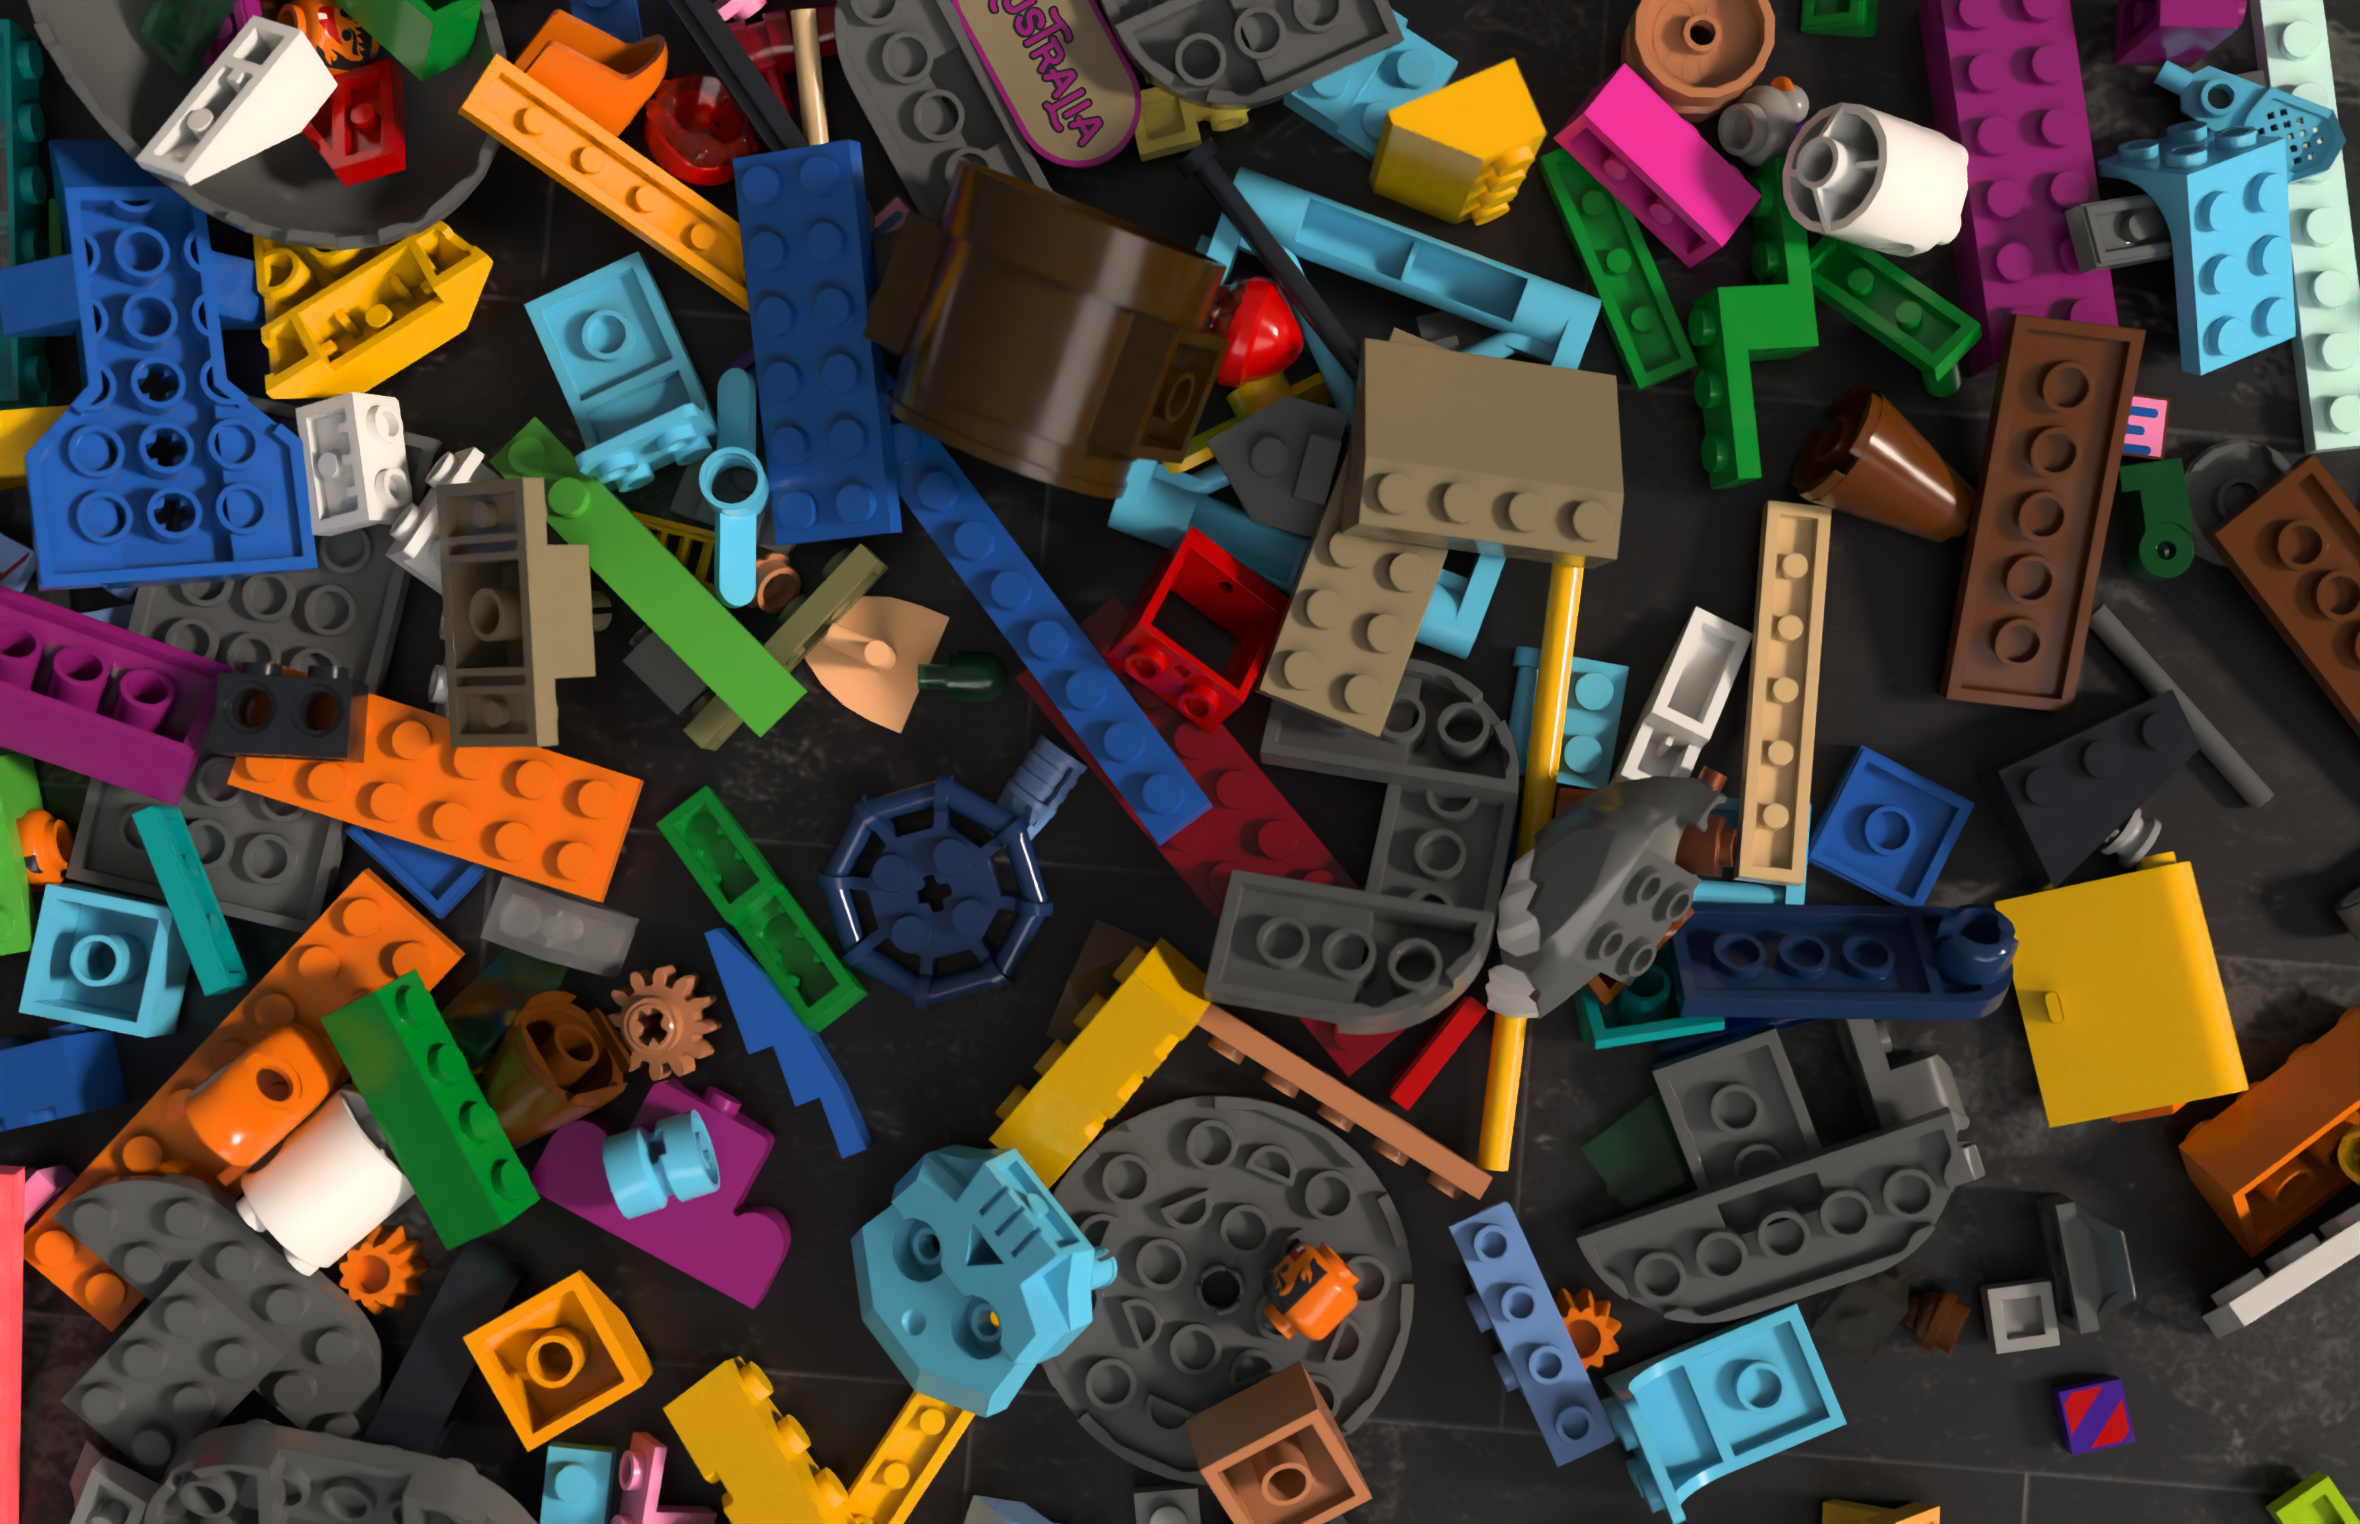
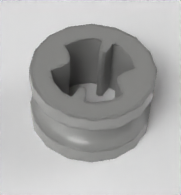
M2140 808L2098 846V850L2105 855H2110L2113 852L2118 855V864L2125 869L2136 865L2146 855L2156 841L2162 826L2161 822L2154 817L2147 820L2140 817L2142 812Z

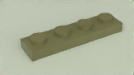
M861 543L853 551L848 547L842 549L824 567L821 575L826 580L809 598L805 594H801L791 601L777 619L782 626L765 644L761 640L758 641L790 673L828 633L833 623L837 624L889 567L872 550ZM709 689L691 708L689 713L694 719L683 731L700 748L716 751L744 721L712 689Z

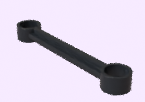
M664 0L768 152L810 146L710 0ZM866 199L871 237L875 225V216L871 204Z

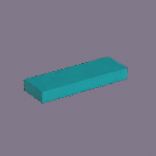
M150 806L132 814L204 995L227 994L249 985L248 981L250 980L180 808Z

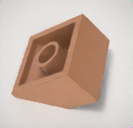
M1301 1361L1185 1420L1199 1470L1234 1524H1324L1372 1499L1369 1488L1328 1405Z

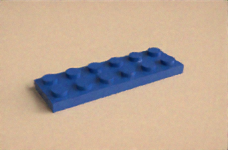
M847 139L734 158L732 160L776 546L902 532L890 412L883 405L887 395L882 345L863 337L869 320L868 306L876 292L860 142Z

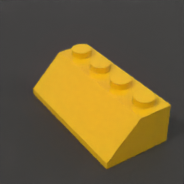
M1514 58L1387 111L1368 179L1373 193L1454 225L1471 218L1475 225H1481L1507 213L1510 210L1508 202L1513 201L1514 197L1518 194L1517 191L1522 181L1526 178V173L1531 163L1535 160L1534 157L1546 135L1544 126Z

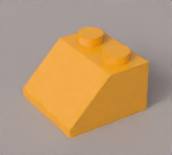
M581 1270L576 1271L463 1337L464 1342L527 1452L642 1387L656 1370L624 1313Z

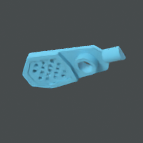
M2167 60L2154 81L2155 84L2180 96L2181 112L2194 121L2206 122L2207 130L2219 131L2230 127L2251 126L2256 128V135H2259L2258 131L2262 130V136L2285 138L2288 185L2326 173L2346 143L2334 110L2273 87L2267 88L2211 66L2191 73ZM2213 89L2224 90L2230 97L2229 106L2224 109L2213 107L2208 101V92ZM2284 111L2285 115L2281 116L2280 112ZM2271 114L2272 119L2268 120L2267 115ZM2300 119L2301 124H2297L2296 120ZM2284 123L2288 124L2287 128H2284ZM2274 126L2275 131H2271V127ZM2313 128L2317 129L2316 133L2313 132ZM2303 131L2305 136H2301L2300 132ZM2288 135H2291V140L2287 139ZM2307 143L2308 148L2304 149L2303 144ZM2291 147H2294V152H2291ZM2295 159L2298 160V164H2294Z

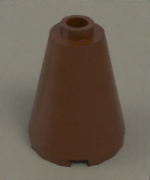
M1860 383L1850 387L1834 400L1827 410L1835 414L1836 417L1824 432L1815 426L1813 427L1796 458L1791 476L1792 485L1800 489L1796 493L1806 501L1938 543L1944 542L1950 537L1957 538L1964 534L1970 527L1975 490L1877 389H1873L1865 383Z
M543 991L529 998L521 1006L478 1081V1085L487 1099L488 1105L494 1110L499 1124L514 1151L609 1104L624 1091L627 1083H623L624 1073L631 1068L630 1055L622 1035L609 1018L596 1007L587 1013L572 1004L571 1002L577 996L566 991Z

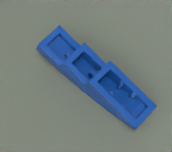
M727 927L705 932L707 943L748 1055L771 1046L774 1047L795 1107L820 1098L842 1159L868 1149L873 1144L871 1136L845 1078L818 1033L802 1023L754 954Z

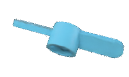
M740 368L727 370L719 380L717 390V428L719 430L717 433V451L706 458L699 473L701 491L709 507L715 513V595L724 606L729 608H740L751 602L755 596L756 517L765 509L770 497L768 479L760 461L756 457V380L751 373ZM733 467H744L752 470L757 475L758 482L754 492L747 499L739 503L730 504L721 502L713 496L714 482L723 471Z

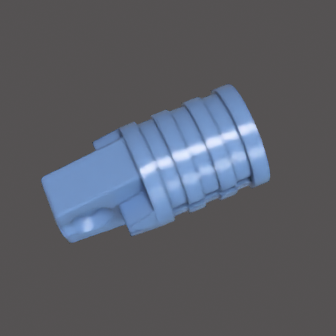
M1044 734L1039 736L1036 741L1037 744L1033 749H1030L1025 761L1020 763L1013 778H1010L996 803L997 806L1016 817L1022 814L1031 824L1027 828L1030 841L1053 818L1060 803L1062 804L1067 798V793L1070 789L1074 788L1079 776L1084 774L1089 767L1072 752ZM984 828V830L987 833H989L992 837L996 835L993 832Z

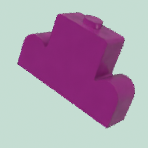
M668 1078L654 1084L629 1130L642 1126L649 1133H653L657 1121L695 1109L705 1123L715 1151L720 1175V1189L718 1191L685 1202H681L674 1195H671L665 1208L628 1220L620 1211L612 1194L602 1153L603 1139L621 1133V1131L612 1120L597 1114L583 1116L557 1129L550 1138L529 1177L538 1194L752 1309L764 1299L789 1252L793 1240L791 1225L786 1216L778 1209L767 1205H754L748 1209L743 1206L749 1190L776 1142L775 1132L738 1112L742 1105L738 1099L711 1086H708L703 1093L677 1078Z

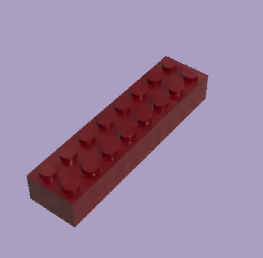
M1115 595L1078 626L1213 806L1211 809L1159 846L1028 668L1015 678L1219 923L1232 869L1362 891L1222 723L1211 733L1206 732L1105 657L1129 614ZM1298 1017L1348 1077L1405 1030L1401 1029L1374 1035H1353L1338 1033L1337 1023Z

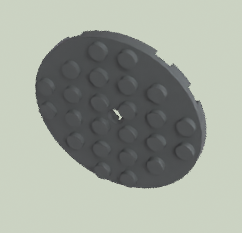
M1214 1094L1171 1100L1139 1112L1104 1133L1073 1163L1056 1187L1053 1197L1090 1244L1107 1248L1110 1251L1105 1257L1099 1258L1098 1261L1101 1262L1114 1256L1117 1262V1275L1114 1281L1107 1287L1091 1291L1093 1322L1060 1355L1045 1360L1041 1364L1052 1387L1056 1388L1065 1404L1077 1417L1079 1424L1098 1442L1122 1459L1146 1471L1169 1479L1192 1484L1209 1485L1199 1470L1185 1420L1298 1361L1302 1362L1328 1405L1343 1438L1348 1433L1351 1435L1374 1411L1388 1390L1402 1360L1413 1316L1414 1283L1412 1280V1264L1408 1240L1398 1212L1374 1171L1356 1150L1319 1121L1293 1108L1250 1096ZM1324 1242L1359 1278V1281L1353 1286L1357 1293L1358 1303L1324 1339L1312 1341L1305 1338L1299 1332L1288 1339L1270 1322L1262 1311L1270 1303L1264 1294L1262 1280L1299 1243H1308L1317 1248ZM1229 1271L1239 1283L1238 1295L1227 1305L1219 1306L1210 1303L1202 1293L1203 1280L1213 1272Z

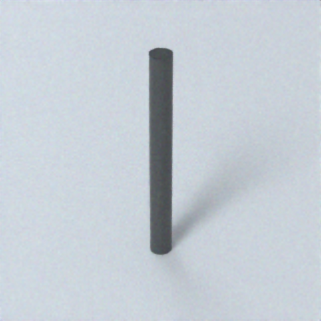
M2102 603L2091 611L2089 627L2148 693L2173 689L2201 747L2199 750L2253 810L2267 803L2274 795L2272 790L2107 606Z

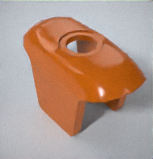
M556 9L517 55L514 66L615 137H618L625 127L631 123L664 78L667 69L668 50L665 38L660 34L646 37L635 43H624L565 11Z
M296 1023L275 1025L259 1035L204 1080L163 1116L162 1119L171 1128L183 1117L187 1116L193 1129L202 1141L217 1155L231 1163L230 1166L217 1176L227 1186L256 1163L329 1097L335 1089L339 1069L333 1054L325 1042L312 1031ZM271 1069L283 1076L289 1088L286 1100L273 1101L261 1093L256 1082L259 1070Z

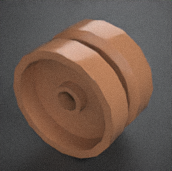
M1640 0L1621 39L1620 66L1624 63L1627 64L1638 76L1647 80L1653 87L1654 92L1683 120L1701 123L1722 115L1727 107L1733 105L1742 93L1751 87L1753 81L1757 79L1764 69L1773 49L1775 41V16L1769 0Z

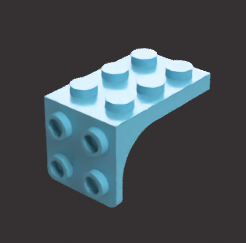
M2189 121L2169 126L2166 129L2167 136L2159 139H2140L2123 143L2118 146V154L2102 159L2097 164L2100 177L2126 180L2143 189L2155 201L2166 220L2173 247L2182 372L2201 376L2296 337L2285 138L2256 135V128L2251 126H2237L2219 131L2207 130L2206 122Z
M637 251L524 304L583 438L586 451L581 452L574 458L580 472L590 478L594 476L611 491L618 488L619 492H629L653 481L655 478L653 471L675 461L677 465L691 464L703 459L713 451L711 444L717 442V433L719 432L717 416L643 254Z
M1794 1301L1762 1311L1603 1378L1610 1397L1601 1400L1600 1403L1615 1437L1620 1438L1626 1451L1633 1450L1635 1457L1625 1461L1634 1486L1639 1496L1645 1498L1651 1512L1655 1513L1662 1510L1672 1524H1678L1686 1520L1681 1504L1689 1495L1702 1486L1735 1470L1847 1424L1798 1305Z

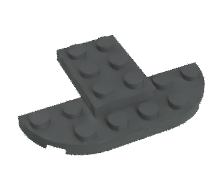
M837 0L834 20L835 39L844 75L920 215L937 219L958 159L994 169L1052 191L961 25V20L950 0Z
M1775 1024L1761 1027L1652 1065V1073L1698 1191L1576 1232V1240L1594 1271L1618 1295L1625 1300L1630 1298L1644 1307L1663 1313L1664 1318L1689 1323H1717L1746 1317L1874 1275L1901 1262L1928 1239L1935 1230L1934 1224L1944 1210L1951 1192H1954L1959 1166V1145L1952 1114L1947 1106L1822 1148Z
M172 1172L165 1177L131 1176L130 1173H125L101 1180L86 1188L65 1204L52 1218L150 1300L152 1304L61 1401L158 1483H160L177 1452L193 1438L215 1429L252 1389L258 1392L301 1430L316 1433L327 1432L341 1438L361 1441L385 1396V1381L381 1364L385 1355L373 1326L358 1305L320 1270H316L311 1276H306L296 1270L286 1258L283 1250L284 1246L267 1229L264 1232H258L251 1228L237 1210L236 1203L238 1200L218 1187L197 1178Z

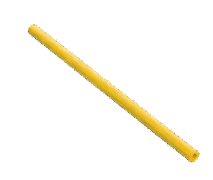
M1553 563L1551 566L1514 863L1537 845L1534 836L1553 818L1584 572L1582 567ZM1495 1012L1476 1167L1493 1171H1508L1527 1018H1509Z

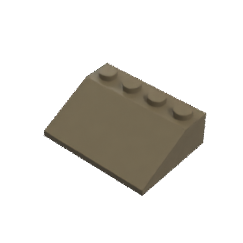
M1370 338L1362 340L1341 534L1589 569L1617 560L1624 487L1616 375Z

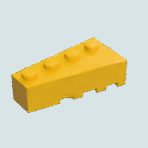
M1162 937L1148 953L1138 946L1134 948L1112 974L1121 985L1108 1000L1097 992L1072 1021L1081 1029L1072 1042L1067 1046L1057 1038L1034 1065L1033 1068L1042 1077L1030 1091L1026 1090L1021 1084H1018L994 1112L1003 1122L989 1140L999 1149L1016 1148L1047 1189L1056 1182L1103 1128V1123L1107 1118L1109 1120L1113 1118L1143 1082V1077L1149 1078L1178 1041H1182L1195 1027L1212 1002L1206 1000L1203 991L1207 975Z
M740 1356L724 1361L663 1408V1411L704 1479L711 1484H716L721 1480L727 1492L721 1496V1500L724 1506L723 1510L731 1524H858L844 1505V1502L848 1500V1494L843 1484L829 1468L825 1467L820 1470L806 1450L811 1446V1442L805 1430L792 1415L787 1414L783 1417L768 1397L773 1393V1387L764 1372L754 1362L750 1361L745 1364ZM862 1521L860 1524H868V1523H867L866 1521Z

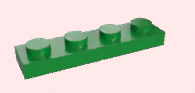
M1563 147L1540 156L1537 162L1593 296L1602 300L1600 306L1601 315L1634 392H1640L1693 370L1698 364L1635 216Z

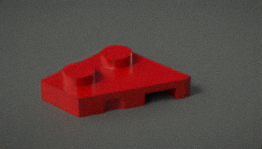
M392 58L334 75L333 78L338 86L301 131L345 187L406 170L403 75Z

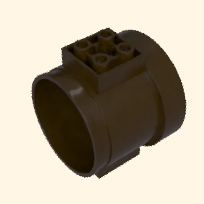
M958 159L937 219L912 212L907 213L904 224L893 237L890 247L891 260L882 285L874 293L868 306L869 320L863 337L901 354L897 365L899 372L893 388L888 390L883 403L885 409L915 429L975 457L1048 484L1101 498L1121 499L1124 496L1128 486L1126 479L1133 462H1136L1138 459L1182 464L1231 341L1203 329L1227 266L1181 243L1074 199L994 169Z

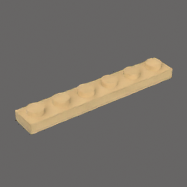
M1768 500L1763 506L1737 825V852L1733 880L1799 887L1804 884L1832 512L1831 508L1772 500Z

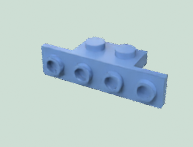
M1503 1200L1449 1224L1448 1228L1470 1274L1468 1278L1475 1291L1464 1297L1481 1333L1492 1328L1502 1350L1491 1356L1507 1392L1519 1388L1531 1408L1557 1467L1612 1443L1615 1440L1613 1429L1511 1205Z

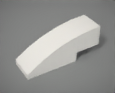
M1697 606L1693 609L1647 699L1609 785L1653 776L1690 777L1701 748L1712 736L1753 633Z

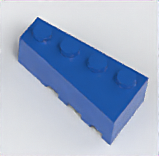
M71 1023L46 1029L48 1039L26 1044L25 1035L0 1039V1132L128 1104L114 1031L101 1030L89 1032L88 1026Z

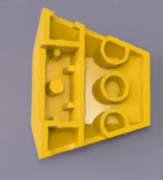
M442 220L421 233L384 246L341 251L287 245L253 234L257 291L264 297L266 325L261 327V340L268 348L270 374L264 375L266 393L272 399L332 398L349 392H367L467 329L492 267V259L477 246H471L455 234Z

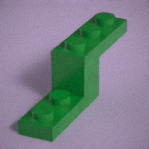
M1775 157L1748 174V183L1762 195L1748 213L1752 217L1755 239L1751 255V266L1754 276L1759 280V285L1717 287L1691 302L1692 310L1688 318V334L1691 343L1696 346L1699 371L1695 379L1694 392L1697 405L1703 409L1705 437L1701 446V458L1705 470L1710 475L1711 489L1735 488L1762 478L1749 361L1792 359L1819 346L1807 230L1792 218L1783 198L1782 173L1786 157Z

